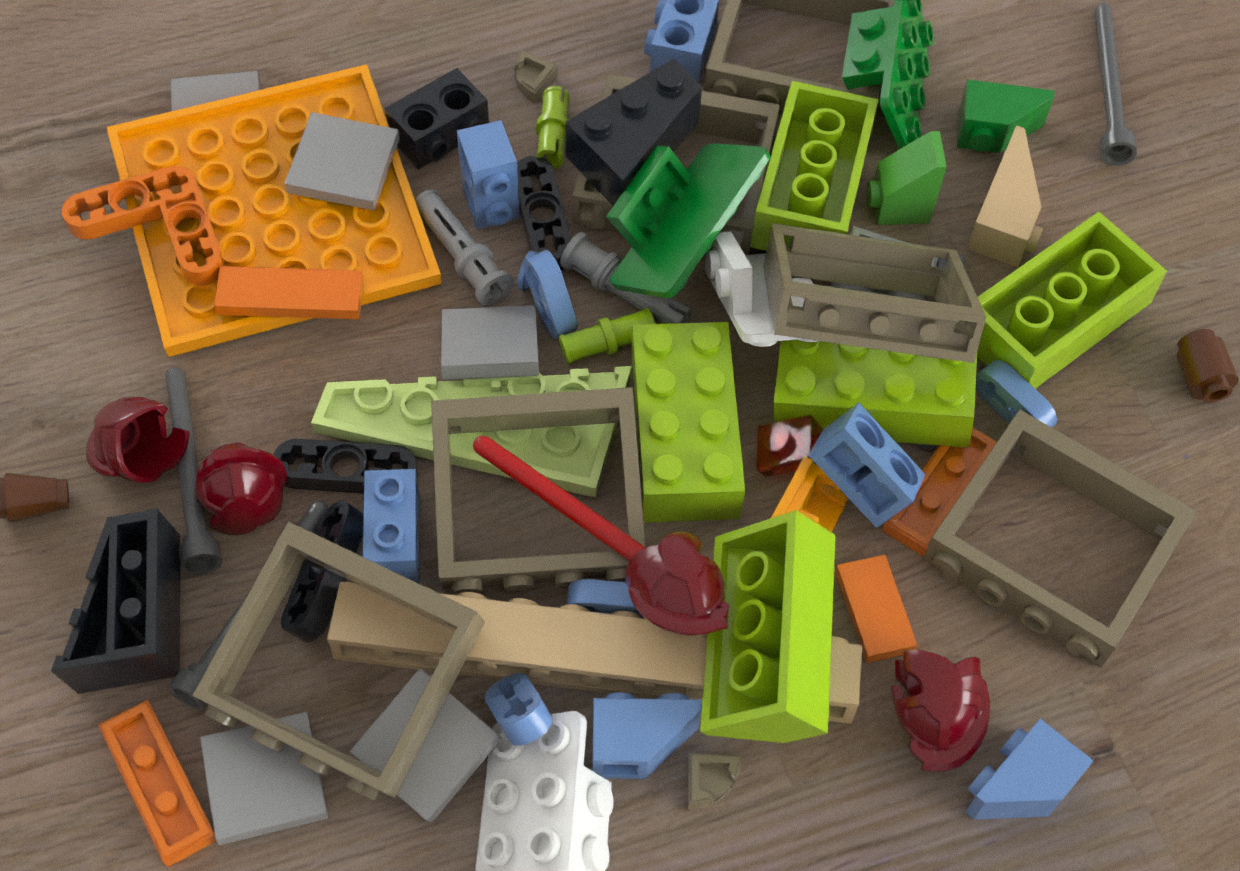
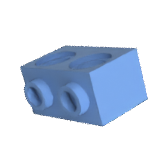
M720 0L658 1L654 23L658 26L656 30L649 29L644 54L651 56L650 72L675 59L698 83L700 82L718 23Z
M499 120L457 130L462 190L476 229L491 225L499 226L508 221L519 219L517 160L502 121Z
M859 402L823 429L808 455L876 528L914 502L925 477V473Z
M416 469L365 471L363 557L420 584V493Z

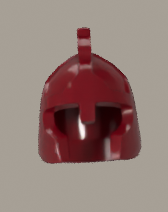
M123 397L107 404L96 415L94 429L86 445V458L90 467L101 475L110 477L120 476L129 481L150 483L157 480L163 472L173 469L181 461L189 443L190 432L173 427L170 436L167 437L164 415L168 408L163 403L144 397Z
M237 442L223 444L216 450H211V454L200 464L196 474L195 498L197 502L200 501L206 509L214 513L210 521L211 529L227 535L248 534L254 531L257 526L273 521L281 511L283 487L287 482V471L282 461L271 453Z
M672 532L664 536L658 545L639 550L629 561L625 574L631 601L645 619L664 630L690 636L728 629L729 604L724 601L725 584L723 574L715 561L699 554L703 542L692 533Z
M922 650L904 651L903 660L898 659L895 661V677L901 685L891 686V692L897 718L903 729L912 738L908 744L909 750L922 763L921 770L941 772L958 768L970 760L981 746L989 725L990 698L986 681L981 676L980 658L968 657L952 663L946 657ZM903 687L908 692L909 697L904 698Z

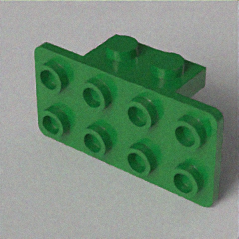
M894 0V6L853 13L842 79L847 90L882 84L880 96L881 109L899 149L922 137L919 113L926 106L923 83L924 78L930 75V63L927 55L928 46H933L934 43L932 24L930 20L925 21L922 15V0Z
M709 143L701 148L686 169L669 147L656 146L606 216L632 247L610 278V283L616 290L667 299L674 297L681 291L699 261L711 249L713 241L728 219L737 211L739 203L750 187L761 176L762 170L771 157L766 148Z

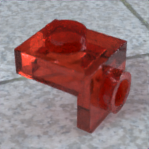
M812 415L758 426L756 469L764 477L797 471L804 456L811 459L808 455L822 433L823 428Z

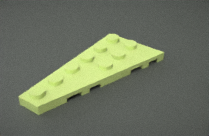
M632 366L614 367V372L589 373L588 368L570 369V374L542 376L539 373L537 376L475 378L456 381H437L436 377H418V383L389 384L386 379L327 382L311 425L314 433L357 443L403 446L410 450L414 456L434 460L431 401L628 388ZM617 423L450 434L451 464L511 478L474 451V440L479 436L485 435L563 490L596 498Z

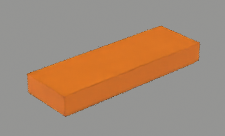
M220 266L214 308L217 315L360 320L363 274L362 271Z
M972 428L969 448L939 445L922 469L925 477L914 502L887 520L882 531L924 557L933 535L997 441Z
M148 699L98 725L155 847L167 868L216 841L215 833Z

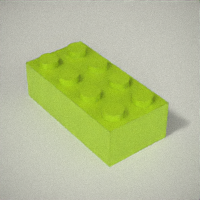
M796 81L791 82L755 213L750 247L767 250L772 223L847 234L879 99ZM783 235L785 245H790L792 236Z
M1097 212L978 296L986 315V320L977 350V357L986 366L994 360L1006 362L1036 389L1148 306L1158 291L1167 270L1102 213Z
M729 323L633 325L631 365L643 523L740 519L745 496V483Z
M783 340L780 343L774 395V433L820 436L824 428L859 402L895 442L969 448L975 411L977 353L974 363L823 341Z

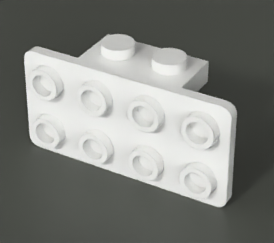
M720 232L713 241V250H709L706 253L705 272L741 340L758 347L772 346L777 341L794 339L804 342H818L816 340L774 335L763 269L766 253L745 255L732 232ZM792 276V281L813 284L811 279ZM791 296L793 306L803 307L804 298Z
M577 711L551 714L553 722L546 733L538 739L520 746L512 745L508 741L498 723L493 726L492 729L502 739L488 755L475 871H605L609 864V849L607 845L609 815L613 810L612 783L583 766L587 720L582 714Z

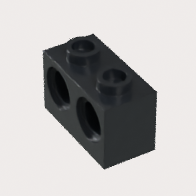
M458 68L384 108L389 128L398 129L399 141L397 147L418 170L433 161L442 159L448 152L458 147L457 130L489 123L488 100Z

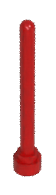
M482 435L474 440L473 449L479 456L628 561L639 550L646 548L488 436Z

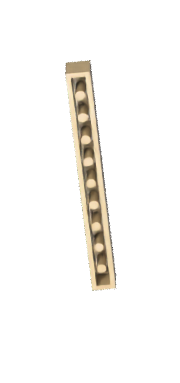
M340 581L327 640L335 660L415 670L421 668L424 671L434 672L455 631L359 584ZM461 592L458 595L441 594L477 611L485 621L458 675L500 680L511 674L523 673L535 685L608 694L623 692L632 694L635 697L657 699L660 695L667 693H680L688 696L689 699L703 700L708 634L692 636L677 634L664 630L630 611H616L612 614L590 612L587 608L574 604L554 608L539 606L536 602L525 598H514L506 602L489 600L475 592ZM832 636L828 721L852 724L859 706L862 645L849 644L847 640Z

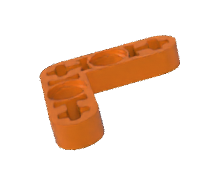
M169 166L79 192L70 196L62 206V217L69 232L74 237L83 240L98 238L164 218L182 273L186 280L194 285H209L217 281L219 268L224 266L223 257L197 182L192 172L185 167ZM180 185L182 191L173 194L171 187ZM156 191L159 200L153 201L150 192ZM136 195L143 198L142 204L135 209L125 210L119 207L120 202L128 196ZM109 204L112 213L107 215L104 205ZM90 211V218L81 221V213ZM192 217L201 221L200 226L192 232L185 233L176 229L178 223L186 218ZM201 246L207 265L198 267L192 248Z

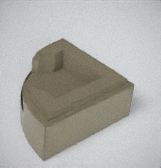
M521 49L515 61L516 83L521 93L527 99L537 103L542 97L544 90L558 76V66Z
M688 753L687 811L710 807L730 792L740 771L742 754Z

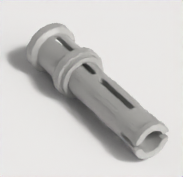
M426 190L418 195L415 202L421 217L455 259L454 267L458 276L461 279L468 280L476 290L475 298L483 306H490L502 301L512 290L514 279L507 271L498 268L493 261L492 251L486 245L474 241L461 222L440 198L436 190ZM491 285H493L494 290H490Z
M584 232L577 233L564 249L560 259V266L565 270L574 269L591 280V286L598 291L610 290L640 311L648 307L653 319L661 324L688 323L693 312L692 309L673 298L667 299L616 290L610 283V278L622 262L621 256L614 252L608 254L589 242L590 237Z

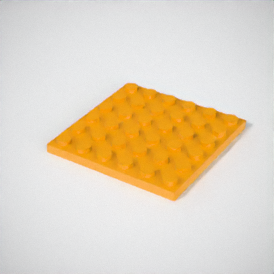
M367 64L106 127L120 181L169 166H182L192 172L216 236L224 266L362 271L364 280L361 305L442 284L441 273L397 148L375 211L286 193L284 183L311 112L389 127ZM180 185L171 187L173 194L182 191ZM156 191L150 192L153 201L159 200ZM136 195L125 198L128 210L139 207L143 202V198ZM164 218L133 227L167 357L313 319L217 315L214 303L218 280L203 286L194 285L186 280L180 268ZM186 218L178 223L176 229L185 233L192 232L200 226L201 221L197 218ZM201 246L192 248L198 267L207 265Z

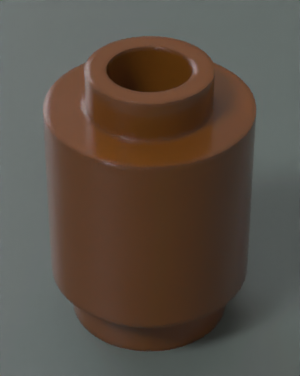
M1210 329L1196 330L1183 336L1177 343L1179 351L1176 354V358L1191 396L1195 399H1204L1205 402H1217L1227 398L1232 393V389L1237 385L1239 378L1222 338L1215 336L1214 331Z

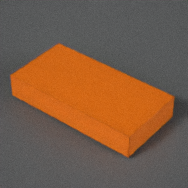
M886 555L838 564L835 574L859 645H862L865 663L901 656L907 650H916L918 645Z

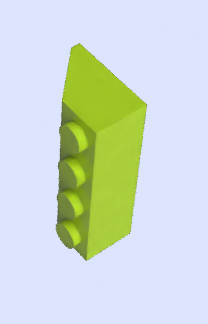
M797 510L716 536L713 561L717 563L723 574L725 584L724 601L729 604L728 629L708 633L700 732L708 736L787 743L828 734L835 534Z

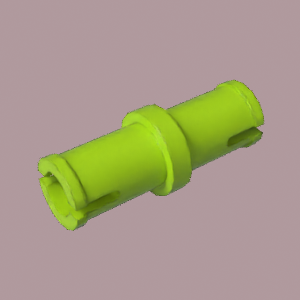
M551 86L544 90L542 95V114L536 121V133L539 137L536 157L544 158L546 154V160L551 163L553 169H558L564 163L566 121L569 120L567 114L570 94L565 89L561 101L562 87Z
M647 307L642 311L610 321L607 317L597 320V325L566 335H559V344L567 365L605 351L608 355L617 353L618 347L632 343L633 325L655 324L649 308Z

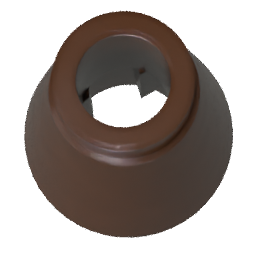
M5 473V478H0V518H7L9 523L59 511V509H69L68 479Z

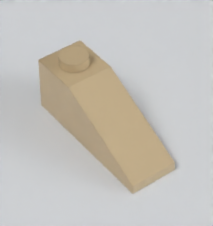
M1016 125L975 222L967 250L1018 268L1024 251L1034 253L1043 228L1035 225L1042 207L1025 128Z

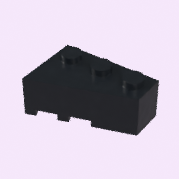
M675 59L670 60L567 120L566 158L614 206L656 146H666L674 152L698 124L702 85Z
M158 508L107 517L85 577L90 582L80 609H73L68 623L73 628L63 656H56L51 669L52 673L78 694L172 678L180 671V560L178 553L180 534Z

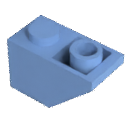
M623 692L611 693L604 698H594L592 771L604 779H647L698 730L702 712V700L689 699L688 696L680 693L663 694L657 699H636L634 695Z
M1039 719L1028 733L1019 727L1000 750V753L1007 759L997 771L987 765L968 788V791L975 797L965 813L973 820L1049 817L1094 760L1042 719Z

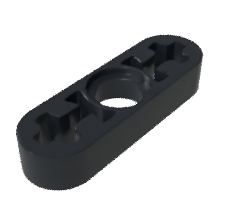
M528 156L522 158L517 162L519 210L529 250L538 253L548 250L545 248V236L552 235L554 248L558 252L551 254L557 261L560 270H563L564 268L560 266V259L564 249L571 241V235L553 167L548 160L542 157ZM536 175V178L540 181V191L533 192L532 182L528 176ZM538 207L550 208L555 213L547 220H538L530 215Z
M290 439L280 444L274 452V456L282 461L287 471L285 486L291 489L364 494V472L369 471L368 461H374L375 468H372V471L391 470L393 464H401L402 469H416L418 480L417 465L413 453L407 448L398 445ZM296 457H303L305 463H301L298 470L291 471L289 465L294 464ZM319 458H323L322 467L324 473L322 474L317 471V467H320ZM343 458L355 459L360 464L354 474L346 477L333 473L332 468L337 461Z
M338 501L331 505L323 514L314 534L356 553L363 536L364 514L346 501ZM305 559L281 617L282 629L305 643L316 640L325 631L331 620L340 581L345 582L346 578Z

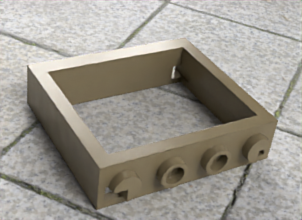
M727 0L706 67L704 91L780 105L779 114H783L792 81L879 99L882 84L868 86L867 92L847 90V88L726 63L725 59L743 3L850 25L853 13L894 6V0Z
M608 74L600 101L638 79ZM702 91L699 122L691 132L759 144L758 146L765 147L771 156L780 105ZM755 119L765 120L767 124L757 123ZM769 161L762 170L759 179L748 190L742 220L730 218L720 231L732 232L745 255H749L755 213ZM579 172L573 192V223L584 225L591 229H606L619 232L606 217L613 206L601 193H596V188Z
M772 223L763 269L774 335L974 363L986 315L957 250ZM783 235L792 236L790 245H785ZM933 257L947 259L944 271L941 270V267L931 266ZM792 276L932 296L936 302L792 281ZM791 296L804 298L803 307L793 306Z
M633 387L431 401L438 572L443 589H452V593L475 592L480 594L485 586L503 585L504 591L523 592L534 589V583L555 582V587L568 588L570 583L581 579L606 578V581H626L625 574L629 561L615 551L456 562L450 434L620 423L628 535L645 546Z
M1019 409L933 535L923 560L943 571V577L951 580L956 579L974 590L977 596L985 603L995 607H1002L1017 616L1031 631L1038 634H1046L1063 644L1074 657L1077 658L1078 655H1081L1102 668L1118 645L1197 510ZM1010 453L1160 540L1108 627L955 536Z
M288 521L192 696L209 704L205 715L230 728H234L238 719L255 727L250 737L255 741L277 752L281 751L285 743L302 751L298 760L302 765L324 776H328L332 767L349 775L350 778L346 784V787L374 801L379 792L395 798L485 621L477 611ZM305 559L455 631L382 772L231 696Z

